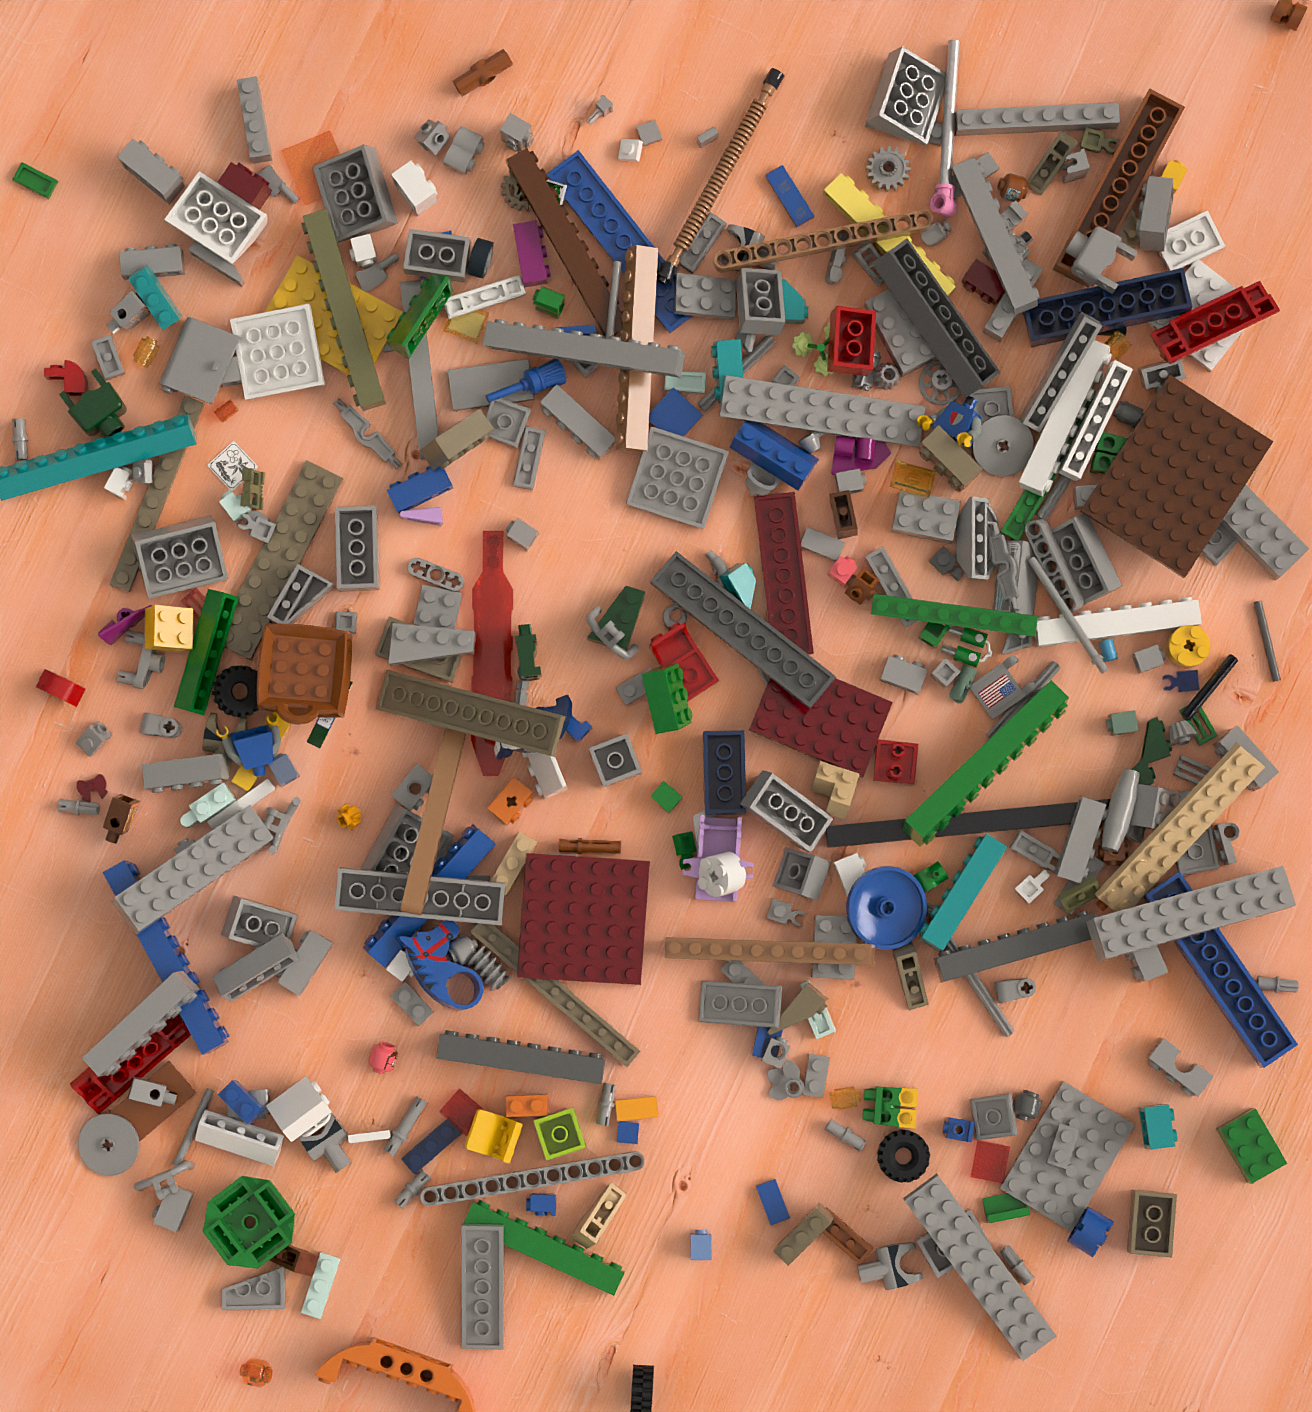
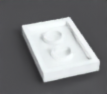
M1207 210L1168 229L1164 252L1159 251L1168 271L1184 268L1197 260L1224 249L1226 246Z

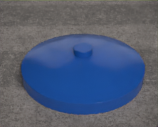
M880 866L870 869L854 882L849 891L846 902V914L849 925L854 934L865 944H873L875 948L879 949L902 947L912 941L924 925L927 914L925 892L919 881L912 874L901 868Z

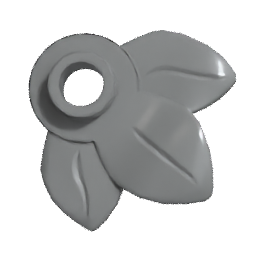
M791 1060L785 1061L783 1069L775 1068L767 1071L768 1079L773 1085L768 1093L770 1097L776 1100H783L788 1096L797 1098L803 1094L804 1083L799 1079L800 1070ZM795 1083L798 1086L797 1091L791 1090V1084Z

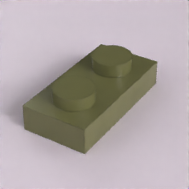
M1092 876L1059 894L1058 898L1063 910L1067 914L1096 898L1095 893L1100 889L1097 879Z

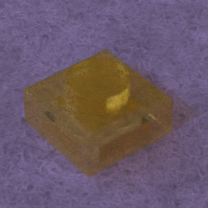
M1118 330L1104 343L1110 347V353L1117 360L1132 346Z

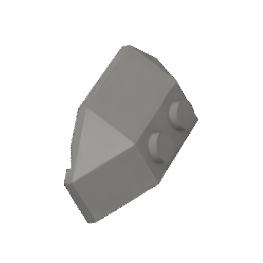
M969 497L957 518L956 560L970 579L988 580L996 567L992 562L989 538L992 535L989 525L997 523L999 529V521L994 510L989 505L988 498Z

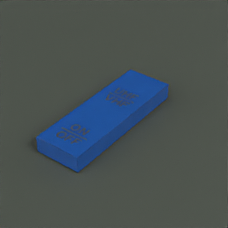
M783 165L765 175L796 227L814 218V214Z

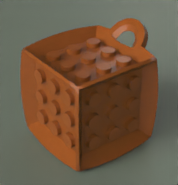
M266 624L258 662L257 708L260 711H275L285 722L298 725L309 723L317 717H345L351 679V632L303 624Z

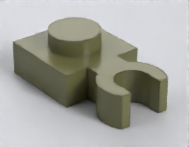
M1086 127L1080 149L1099 154L1102 148L1106 153L1114 154L1115 149H1111L1108 144H1117L1118 139L1114 137L1105 139V132Z

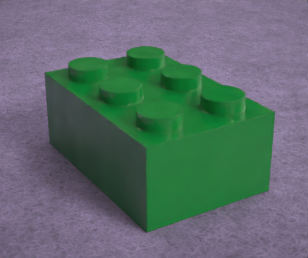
M678 663L655 667L641 674L655 734L676 731L692 723L693 714L692 710L688 707V693L683 686V672L679 668Z
M1251 1108L1216 1128L1247 1183L1253 1184L1287 1164L1256 1108Z

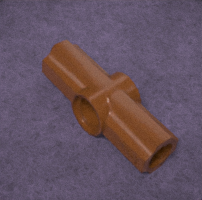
M502 49L488 59H482L473 64L469 71L453 80V84L463 97L478 86L489 84L495 79L497 74L513 65V62L507 52Z

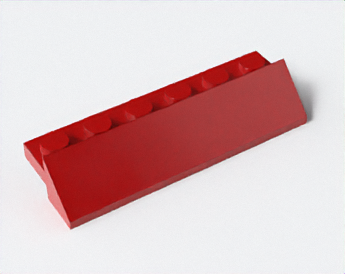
M1258 281L1245 288L1243 286L1238 287L1170 320L1168 325L1151 332L1150 336L1160 352V357L1169 364H1172L1280 312V309L1271 294L1266 292L1261 281Z
M179 1014L174 1018L167 1019L165 1021L167 1025L161 1031L152 1033L150 1035L152 1039L145 1046L136 1048L135 1051L137 1053L130 1060L121 1062V1068L115 1074L98 1077L88 1067L70 1083V1086L97 1114H100L131 1087L134 1076L142 1078L191 1036L186 1024Z

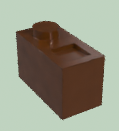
M850 490L829 494L837 538L857 536L858 528Z

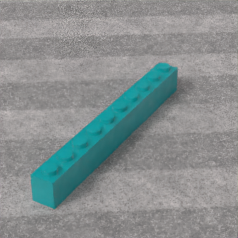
M188 414L177 415L168 420L156 421L151 425L139 426L126 432H118L113 436L98 438L89 443H81L68 449L57 450L51 454L39 455L27 461L22 460L13 465L1 466L0 499L3 501L196 445V432Z

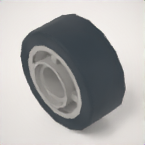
M477 238L469 256L468 275L484 279L491 264L494 242Z

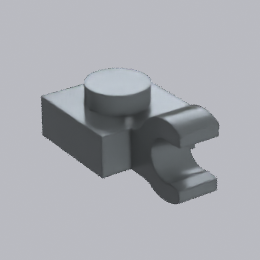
M944 546L929 560L942 575L948 571L957 581L963 577L964 573L954 565L957 562L956 558Z

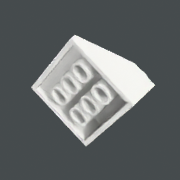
M200 171L164 219L167 223L232 265L258 238L268 224L265 213Z
M534 751L532 753H522L523 757H528L531 765L527 766L531 777L536 776L538 784L535 786L539 796L544 795V798L547 799L568 790L555 757Z

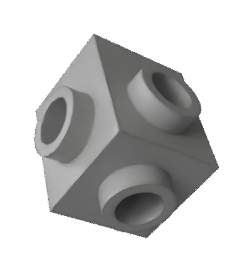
M428 119L422 124L420 130L413 138L426 151L436 155L446 145L447 140L451 136L445 131L447 128L440 121L434 122Z

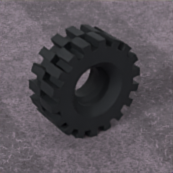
M231 666L228 669L222 670V673L216 676L217 680L212 685L214 686L212 695L215 696L213 700L214 703L218 704V709L233 717L250 716L253 712L258 711V671L248 666ZM238 683H242L247 687V695L243 699H236L232 694L233 687Z
M908 1130L893 1131L891 1134L886 1135L879 1144L877 1161L882 1172L890 1179L901 1183H908L919 1179L926 1172L925 1170L929 1166L930 1158L929 1147L925 1140L915 1132ZM907 1148L911 1152L910 1162L900 1164L896 1161L895 1154L898 1149Z
M633 1364L630 1412H652L654 1366Z

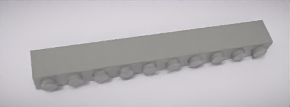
M495 319L494 322L487 321L483 345L489 349L681 378L685 353L679 350L680 347L668 345L667 348L660 347V344L648 342V345L640 344L641 341L634 339L624 342L621 341V338L614 336L604 339L602 335L590 333V336H584L582 332L571 330V333H564V330L552 327L551 330H544L545 327L540 325H533L531 328L525 327L526 324L514 322L511 325L506 324L507 321Z

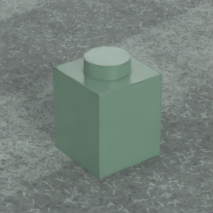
M1135 710L1108 715L1109 719H1106V728L1108 732L1111 731V736L1138 731Z

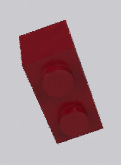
M977 258L961 281L967 291L971 293L976 292L980 295V299L987 304L992 303L995 305L1004 292L996 271Z

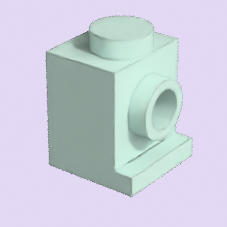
M231 490L221 496L222 500L219 501L236 524L244 518L241 516L242 513L247 514L252 511L247 506L245 508L240 506L241 496L239 494L235 496Z

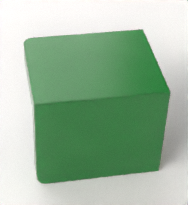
M928 622L918 639L936 649L950 626Z
M663 781L651 795V798L661 805L667 813H670L682 799V796Z

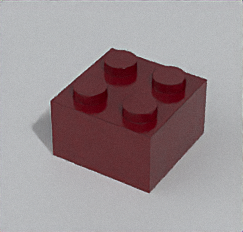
M230 162L218 183L260 210L272 192L268 187L270 183L256 173L252 176L253 172L238 162L235 165Z

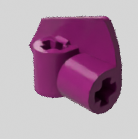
M836 436L831 474L835 475L839 472L860 469V471L876 469L891 452L885 442L869 438L856 439Z
M152 605L137 611L122 608L116 616L118 622L116 623L114 620H111L99 631L98 636L109 645H112L129 628L137 625L145 617V609Z

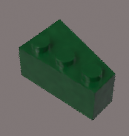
M629 586L624 587L598 622L602 629L611 620L615 624L614 626L625 634L616 643L625 651L628 650L645 598V591ZM593 631L587 637L588 641L606 646Z

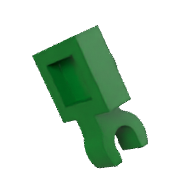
M691 831L673 835L676 855H681L679 861L681 870L688 869L691 865L688 863L683 864V860L694 858L693 852L697 851L693 833Z

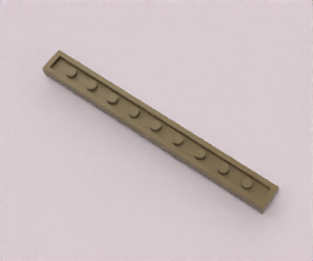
M184 396L177 415L188 414L195 430L205 404ZM187 447L160 456L152 476V483L148 486L110 585L127 592L131 591L139 570L131 535L156 528Z
M477 923L470 933L517 972L519 946L494 925ZM524 978L626 1067L640 1053L633 1044L558 980Z

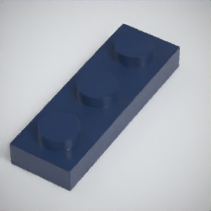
M447 1118L401 1159L415 1175L460 1136L462 1132L450 1118Z

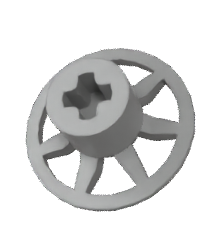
M940 361L932 362L923 369L919 378V388L922 395L928 401L944 405L959 397L961 392L958 390L950 398L948 389L958 388L952 382L951 376L943 369ZM940 365L939 370L935 373L929 371L931 367ZM926 373L932 380L923 385V377ZM933 387L935 389L932 398L926 394L924 388ZM939 392H943L947 400L938 401L935 398Z

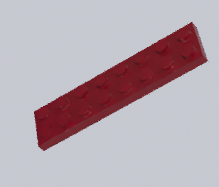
M795 492L754 496L768 622L808 655L814 654Z

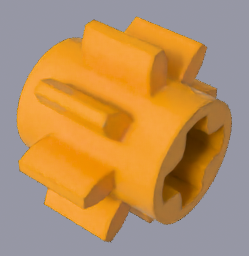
M347 803L336 811L338 814L336 821L342 828L348 827L349 830H352L361 823V811L356 806L350 807Z

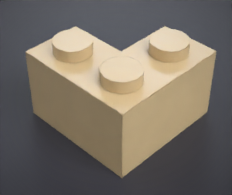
M820 761L810 791L829 796L830 799L826 813L845 819L859 773Z

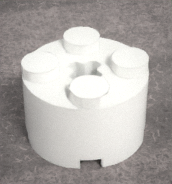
M723 852L701 859L698 880L699 888L705 890L713 897H720L738 891L744 886L746 879L744 866L741 867L739 863L740 858L732 852Z

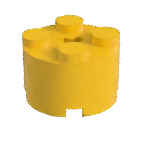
M1185 625L1178 628L1169 636L1166 643V654L1173 664L1185 669L1193 668L1202 663L1210 652L1208 635L1202 628L1194 625ZM1186 642H1187L1188 645L1191 644V646H1192V648L1190 649V651H1189V649H1185V648H1184V645H1186Z

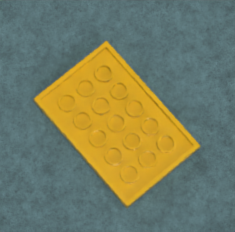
M297 255L265 312L310 304L321 361L347 375H351L349 368L344 367L341 358L345 356L343 348L339 349L336 337H339L337 329L333 330L330 318H333L331 310L327 311L324 299H327L325 291H321L318 280L322 279L320 272L316 273L313 263ZM350 284L375 365L388 341L386 339L391 329H395L398 319L403 312Z

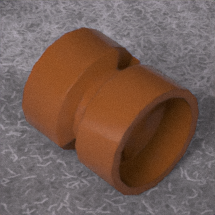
M1279 0L1270 19L1279 24L1284 22L1286 27L1296 31L1307 10V6L1298 2L1293 4L1292 0Z

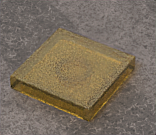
M896 460L890 487L929 498L936 471Z

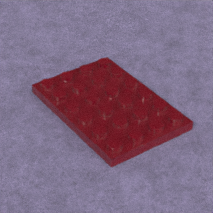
M769 678L749 731L825 763L859 773V777L863 778L893 702L836 678L813 707L809 709Z

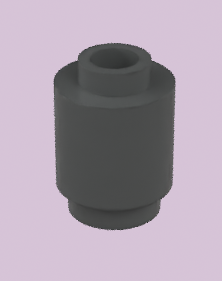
M1120 401L1113 416L1117 417L1118 421L1135 428L1143 416V409L1125 401L1124 403Z

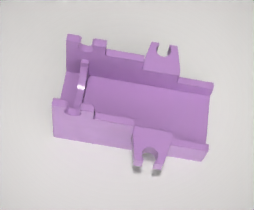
M700 815L698 857L684 859L683 864H690L691 869L689 871L683 870L682 873L683 875L697 878L695 900L737 902V891L724 896L713 897L705 890L699 888L698 880L701 859L723 852H732L740 858L742 817L727 819L705 817V815ZM743 860L739 861L741 867L753 868L754 863ZM746 874V879L753 878V874Z

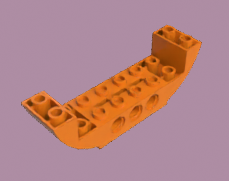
M375 1337L372 1341L356 1343L338 1351L315 1373V1376L319 1377L318 1381L326 1384L335 1383L339 1378L346 1359L349 1365L359 1367V1365L366 1366V1370L375 1374L379 1372L386 1373V1377L395 1381H398V1379L406 1380V1384L415 1388H418L419 1385L426 1387L427 1392L438 1395L439 1392L446 1394L447 1399L458 1402V1399H460L462 1403L458 1412H476L471 1392L463 1379L452 1369L453 1364ZM383 1356L391 1357L393 1363L390 1365L386 1364ZM403 1363L411 1364L412 1371L404 1370ZM423 1370L431 1371L432 1378L424 1377Z

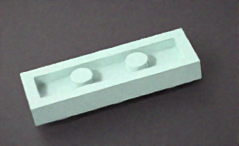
M320 1252L301 1313L318 1319L322 1318L341 1258Z

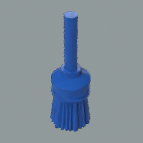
M552 359L538 368L533 367L531 370H525L523 378L518 383L487 394L486 399L488 402H492L520 390H528L534 395L539 391H544L546 388L554 387L556 384H565L567 377L564 367L559 359Z

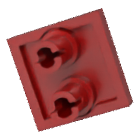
M878 739L873 781L914 785L918 744Z

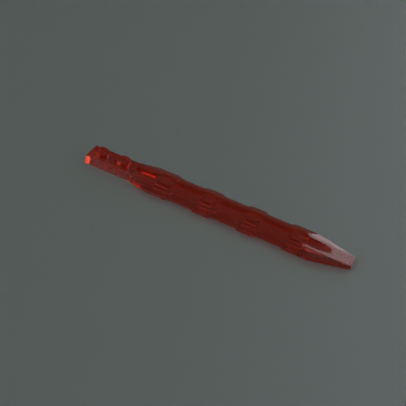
M483 531V571L472 589V609L474 610L476 640L473 654L471 691L511 702L513 680L511 676L513 588L503 572L504 531ZM471 735V742L483 776H499L506 757L496 759L494 751L496 741Z

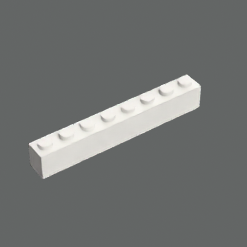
M1096 340L1093 341L1044 427L1019 481L1020 488L1042 497L1045 491L1049 492L1053 482L1051 478L1054 473H1058L1061 466L1059 461L1062 455L1065 456L1070 446L1068 444L1070 437L1074 438L1078 430L1076 424L1079 419H1083L1087 409L1085 405L1087 401L1092 400L1095 393L1093 388L1096 383H1100L1103 377L1102 369L1111 360L1112 354H1110V347Z
M1192 597L1181 598L1180 602L1172 603V600L1160 601V605L1153 606L1151 602L1139 604L1140 607L1132 608L1131 605L1120 606L1119 610L1111 611V608L1099 609V613L1091 614V611L1079 612L1078 616H1074L1090 641L1174 630L1185 625L1200 626L1202 624L1199 601L1192 600ZM1063 614L1058 615L1059 618L1051 619L1050 616L1038 618L1035 636L1037 648L1080 642Z

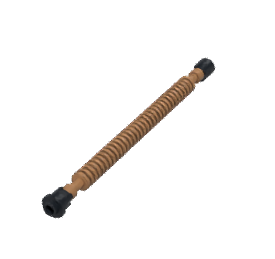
M771 68L763 82L764 86L761 89L762 93L759 99H753L750 108H748L745 117H743L738 126V130H736L733 139H731L723 153L721 161L718 162L716 170L713 171L701 196L698 198L699 201L696 202V205L693 207L694 210L691 211L676 241L673 243L676 247L673 254L669 255L666 262L663 261L660 269L657 271V282L666 286L673 283V277L678 270L677 265L680 262L679 258L682 252H688L691 243H693L696 234H698L701 225H703L706 216H708L711 207H713V203H715L718 194H720L723 185H725L728 176H730L740 158V154H742L768 107L765 104L768 97L772 96L775 89H778L785 75L781 71Z

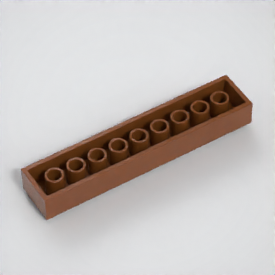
M1149 88L1053 270L1089 288V284L1071 272V267L1076 258L1065 252L1077 231L1090 237L1095 227H1102L1116 235L1118 234L1185 108L1183 105Z

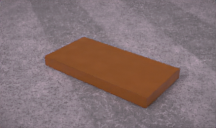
M170 1061L148 1080L165 1084L167 1086L166 1090L176 1092L177 1097L174 1105L162 1102L160 1107L128 1099L127 1097L110 1112L124 1117L134 1126L139 1142L197 1093ZM157 1090L150 1092V1096L157 1097L159 1095Z

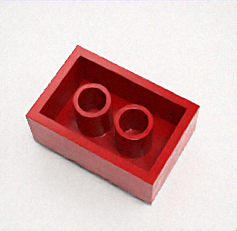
M836 306L831 311L828 372L867 376L873 371L876 311Z

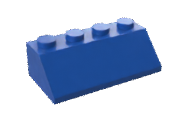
M745 421L729 447L797 491H799L819 461L817 457L763 423Z

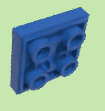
M672 388L649 413V421L658 429L684 437L702 418L703 414L675 388Z

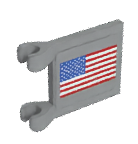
M1015 655L1008 657L970 686V689L992 720L1038 688L1035 682H1030L1021 689L1008 669L1019 661Z

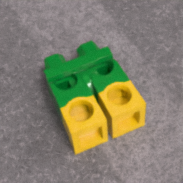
M876 1086V1088L864 1089V1100L875 1101L874 1109L863 1108L862 1119L878 1125L915 1129L917 1110L896 1108V1106L917 1107L918 1088Z

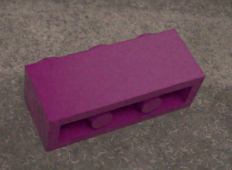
M537 220L513 224L524 288L548 284L547 277H551L549 265L544 264L547 252L546 246H541L540 238H544L542 226H538Z

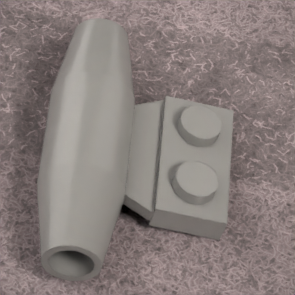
M1123 769L1112 792L1107 816L1104 821L1102 848L1107 851L1118 852L1124 837L1135 843H1142L1146 827L1130 825L1139 783V772L1132 769Z

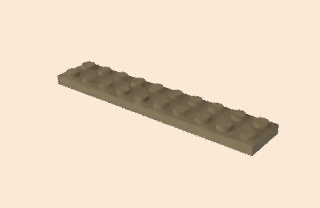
M306 460L274 522L276 526L269 543L264 542L236 596L239 598L224 646L225 648L249 660L252 659L262 640L265 625L271 622L267 616L297 564L300 565L343 481L342 477Z
M386 670L376 706L377 710L555 757L566 717Z

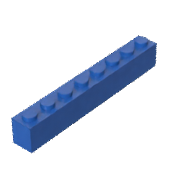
M473 824L463 831L462 837L457 842L450 845L447 854L435 862L432 876L465 879L496 844ZM391 915L380 923L374 935H370L366 939L363 948L385 968L403 948L396 938L400 936L409 937L414 931H418L428 919Z

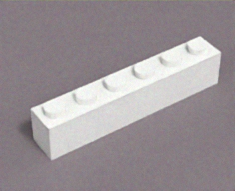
M1116 360L1110 363L1058 473L1074 481L1081 478L1131 375L1132 368Z

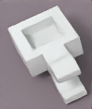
M1044 869L1035 878L1028 875L1015 890L1029 904L1044 890L1040 885L1050 874Z

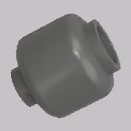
M1023 1090V1092L1016 1094L1013 1103L1014 1112L1017 1114L1016 1118L1028 1122L1029 1118L1036 1119L1042 1105L1039 1094L1028 1090Z

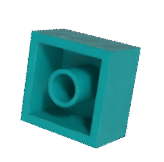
M1168 1104L1138 1107L1144 1148L1153 1150L1175 1147L1178 1137L1176 1129L1172 1127V1121L1175 1120L1173 1108H1170Z

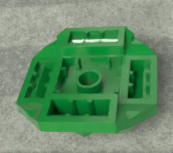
M241 1176L208 1201L203 1233L227 1265L258 1269L292 1243L296 1213L271 1180ZM248 1216H252L256 1220L253 1228L248 1227L245 1223Z

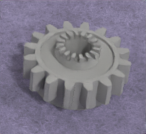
M888 146L887 151H884L880 147L879 154L874 151L872 153L873 158H868L870 165L866 166V171H870V173L867 174V179L872 178L871 185H878V190L885 188L886 192H888L889 188H893L896 191L897 185L904 186L903 179L908 180L909 175L906 173H909L911 170L910 167H907L910 161L909 159L904 160L905 153L898 154L899 148L891 151V147ZM891 166L893 171L890 173L883 170V167Z

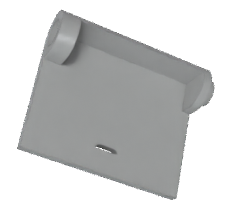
M187 317L159 381V385L162 386L161 390L172 394L173 391H179L213 404L241 337Z

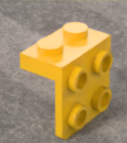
M478 1109L468 1133L465 1148L510 1163L523 1124L511 1118Z

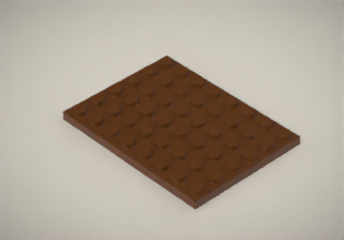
M1169 375L1080 512L1174 573L1185 578L1274 441Z

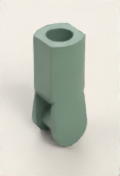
M963 665L956 683L949 693L956 703L964 702L968 689L977 674V671L970 666Z

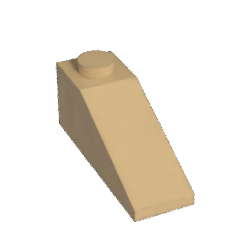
M609 1183L580 1220L570 1237L586 1249L595 1245L627 1194L613 1183Z

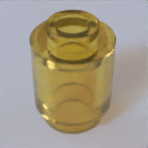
M146 336V339L141 338L133 354V362L148 368L160 348L156 345L158 341Z
M854 1086L834 1089V1092L829 1093L832 1109L837 1108L841 1110L857 1107V1102H861L859 1090H855Z

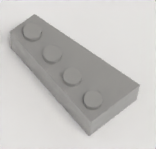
M393 623L388 664L396 666L472 655L475 649L476 633L469 630Z

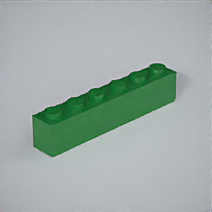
M208 589L193 638V648L189 652L174 703L175 708L205 715L212 685L215 681L239 597Z

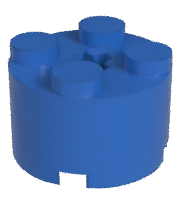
M1086 1207L1067 1241L1089 1256L1094 1257L1099 1246H1102L1107 1238L1105 1231L1108 1232L1114 1221L1096 1210Z

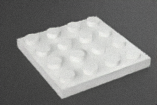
M1200 260L1195 261L1185 273L1192 310L1236 289ZM1178 316L1147 323L1158 330L1168 325L1170 320ZM1243 330L1189 356L1211 372Z
M310 304L230 319L232 333L241 337L236 348L245 400L325 385Z

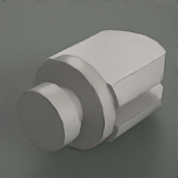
M946 220L942 221L943 224H940L938 221L933 222L927 231L921 233L922 240L926 245L934 246L947 237L945 231L949 232L952 229Z

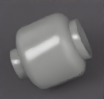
M462 935L449 942L447 954L453 963L462 966L469 962L479 947L474 938L470 939L467 935Z

